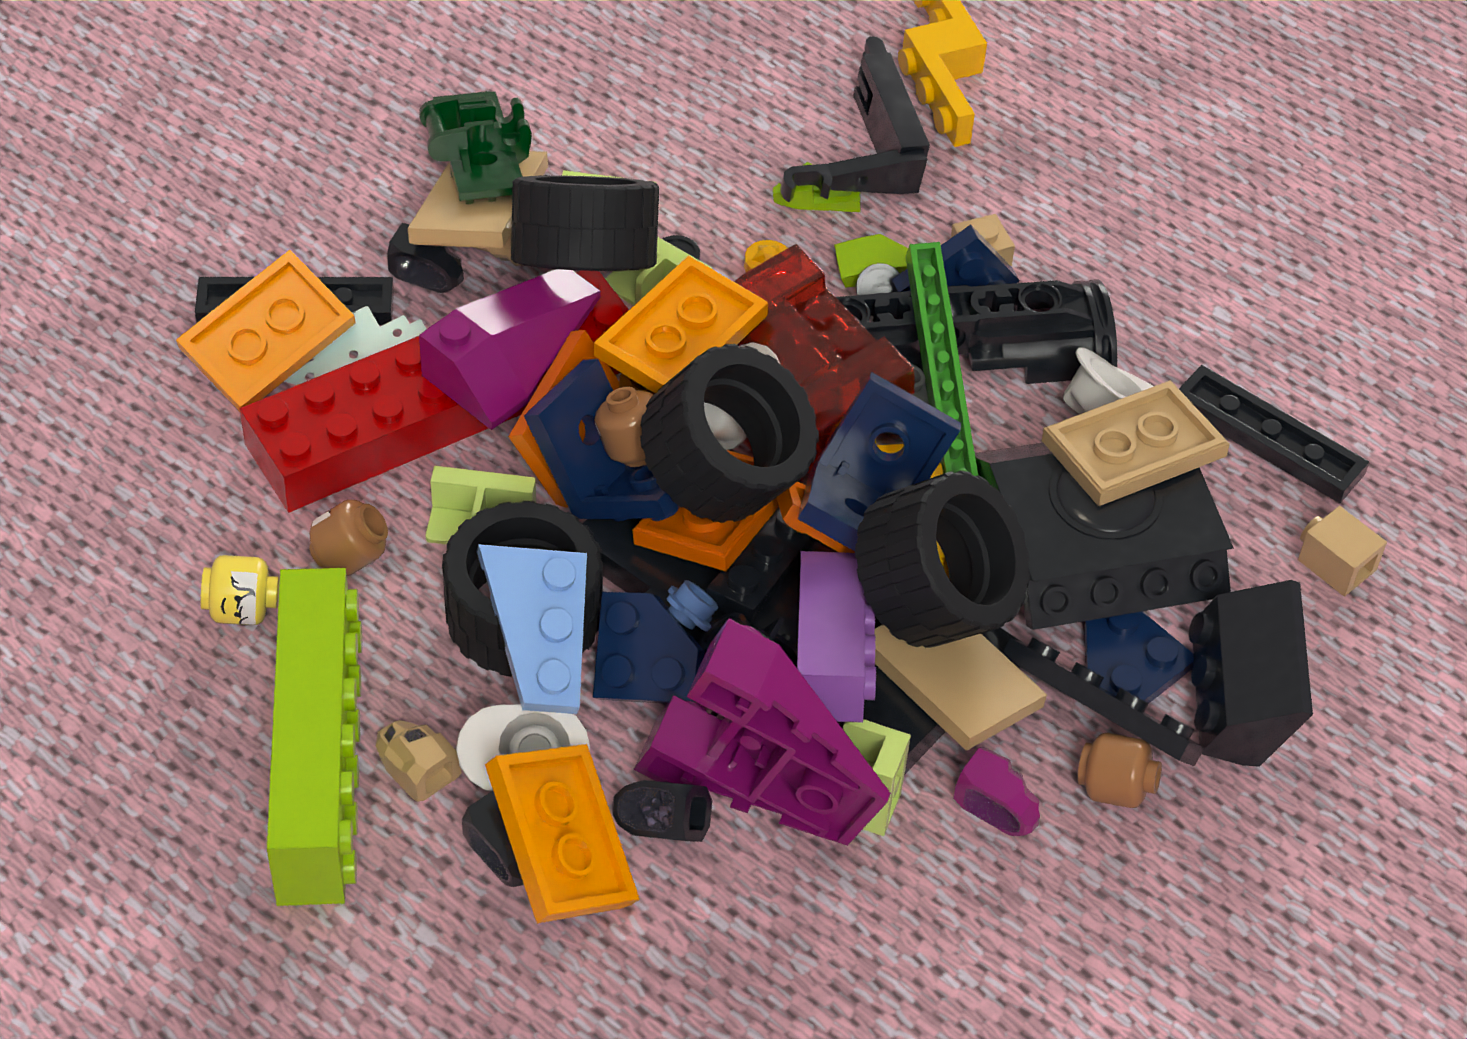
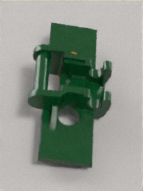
M496 91L433 97V100L425 102L420 107L419 117L421 123L427 128L430 137L427 142L429 155L436 161H450L451 177L454 178L459 201L465 200L466 204H473L474 199L488 198V201L492 202L496 201V197L508 195L512 199L513 180L517 177H522L519 164L529 157L532 140L531 129L528 121L524 119L525 113L520 98L515 97L511 99L512 110L507 117L503 116Z

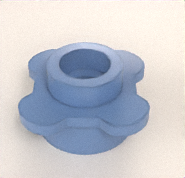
M685 580L679 588L671 586L668 590L670 595L667 597V600L671 604L669 611L674 618L689 629H694L697 625L702 630L708 631L711 628L709 624L712 620L711 616L718 609L716 602L703 589L688 580Z

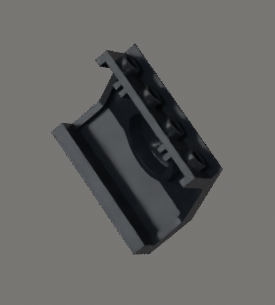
M1043 442L975 453L978 475L987 480L988 484L992 487H996L1004 496L1005 501L1008 505H1011L1017 515L1016 518L1025 535L1026 548L1029 551L1030 563H1028L1030 578L1029 586L1026 589L1024 610L1026 626L1030 629L1035 630L1212 600L1219 594L1231 592L1227 550L1234 549L1200 467L1098 506Z

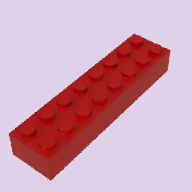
M580 270L576 273L601 291L599 301L579 328V330H585L594 343L629 309L600 271ZM419 336L239 408L245 446L288 513L489 429L422 376ZM609 366L615 375L621 373ZM548 370L545 371L539 382L536 384L537 388ZM527 404L505 421L520 416Z

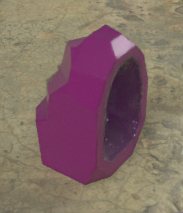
M979 747L960 773L955 786L954 800L962 809L1007 835L1024 836L1033 832L1039 825L1040 813L1038 807L1040 800L1027 788L1023 775L1012 769L1009 759L985 747Z

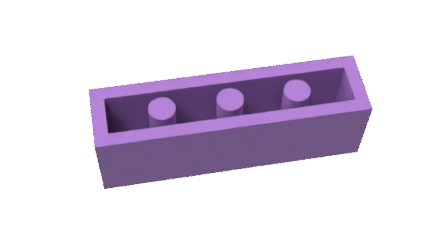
M801 551L797 669L837 722H863L864 700H875L876 636L874 635L875 612L868 605L864 597V590L861 582H859L856 570L858 569L857 558H855V553Z

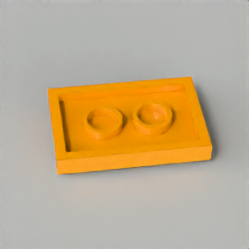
M289 249L178 337L176 342L178 348L240 412L239 408L263 399L356 322L354 314Z
M688 255L594 342V356L653 393H657L664 384L706 350L715 346L719 348L725 344L737 345L767 316L768 302Z
M587 744L498 755L485 764L537 924L621 909L640 900Z

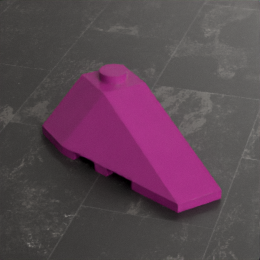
M555 269L458 307L419 334L422 376L485 426L493 430L529 403L537 389L536 384L545 371L550 368L571 331H578L599 301L601 291L573 270Z

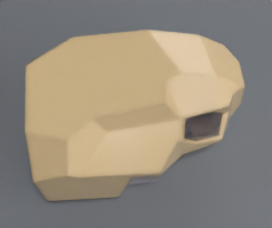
M398 720L377 732L376 748L386 771L417 802L425 801L462 774L456 750L441 733L436 734L428 725H416L411 722Z

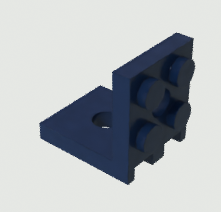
M598 359L582 360L524 415L571 513L579 519H613L614 521H624L633 518H651L653 521H660L669 518L678 511L679 506L672 501V498L665 491H662L656 483V478L652 471H649L647 464L630 467L624 463L612 460L605 452L595 425V413L600 405L606 401V397L613 389ZM581 419L585 425V438L583 442L579 435Z
M871 372L810 469L797 519L855 551L859 523L863 521L864 512L869 505L874 504L876 499L884 494L930 479L961 431V423ZM893 432L902 438L904 447L896 453H886L877 447L875 438L881 433Z

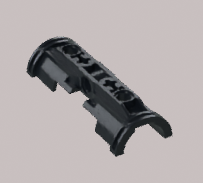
M1098 279L1074 281L1072 284L1053 280L973 287L967 285L947 287L958 355L968 354L972 371L1025 367L1024 379L1026 384L1072 381L1081 365L1076 356L1078 348H1086L1093 351L1111 365L1117 367L1118 352L1114 313L1107 289L1102 281ZM911 291L827 297L801 305H791L789 302L781 303L780 305L768 304V314L763 319L765 330L773 329L780 365L785 369L787 368L795 376L796 381L801 387L803 386L809 396V401L834 400L836 375L855 374L858 391H860L870 373H876L885 363L895 361L909 363L923 371ZM1051 308L1050 310L1045 312L1034 311V309ZM854 317L860 321L859 324L851 327L840 325L851 324Z

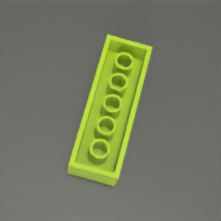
M346 568L280 569L267 854L277 906L345 904L346 884H356L357 859L356 850H353V836L358 834L357 802H354V788H359L358 755H355V742H360V712L356 707L357 697H361V666L357 664L358 653H362V622L359 621L358 589H348Z

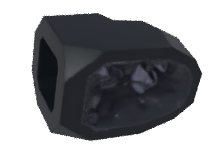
M402 223L389 241L387 252L388 271L398 280L438 293L450 291L464 281L461 258L450 252L447 246L414 245L409 243L408 227L410 224Z
M642 780L624 786L614 795L612 813L618 826L634 836L702 842L710 827L713 800L707 786Z
M492 791L467 808L462 818V832L470 847L505 885L510 887L522 886L524 883L494 791Z

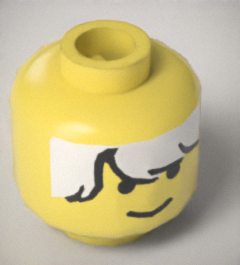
M218 556L214 560L212 568H203L201 609L209 610L211 618L217 623L258 625L264 620L267 608H277L279 577L269 576L268 566L262 558Z

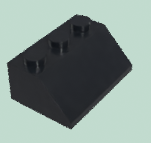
M1294 580L1219 594L1202 612H1198L1193 617L1188 636L1190 642L1193 643L1194 666L1191 674L1192 684L1196 688L1197 703L1194 726L1198 730L1199 744L1205 747L1202 752L1203 755L1243 766L1260 767L1313 715L1300 582Z

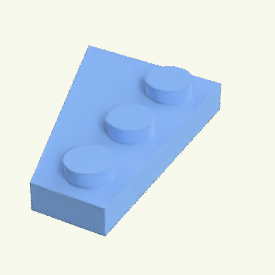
M479 544L477 550L481 568L486 575L491 593V603L494 613L499 620L506 645L505 652L522 710L578 714L580 708L587 553Z

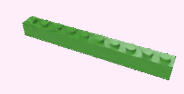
M940 242L910 244L905 258L923 371L926 379L928 403L961 423V431L941 460L943 474L950 471L955 473L961 470L977 476L978 470Z

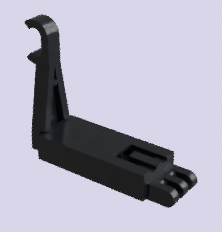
M872 36L866 39L865 51L862 55L857 77L859 86L855 87L853 94L877 154L828 164L802 165L788 168L784 172L780 192L789 203L794 198L796 186L802 185L818 187L821 191L820 196L825 199L829 198L830 190L887 194L919 193L928 160L927 155L930 144L891 53L887 52L880 38Z

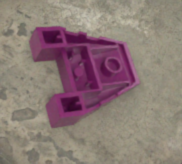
M729 618L709 645L686 696L695 702L684 701L673 695L656 719L634 767L635 771L654 781L707 786L710 792L732 798L733 800L730 805L732 809L748 813L751 805L781 814L779 824L846 846L852 842L886 805L891 794L781 646L762 636L755 628L741 625ZM701 705L724 716L723 720L707 713Z

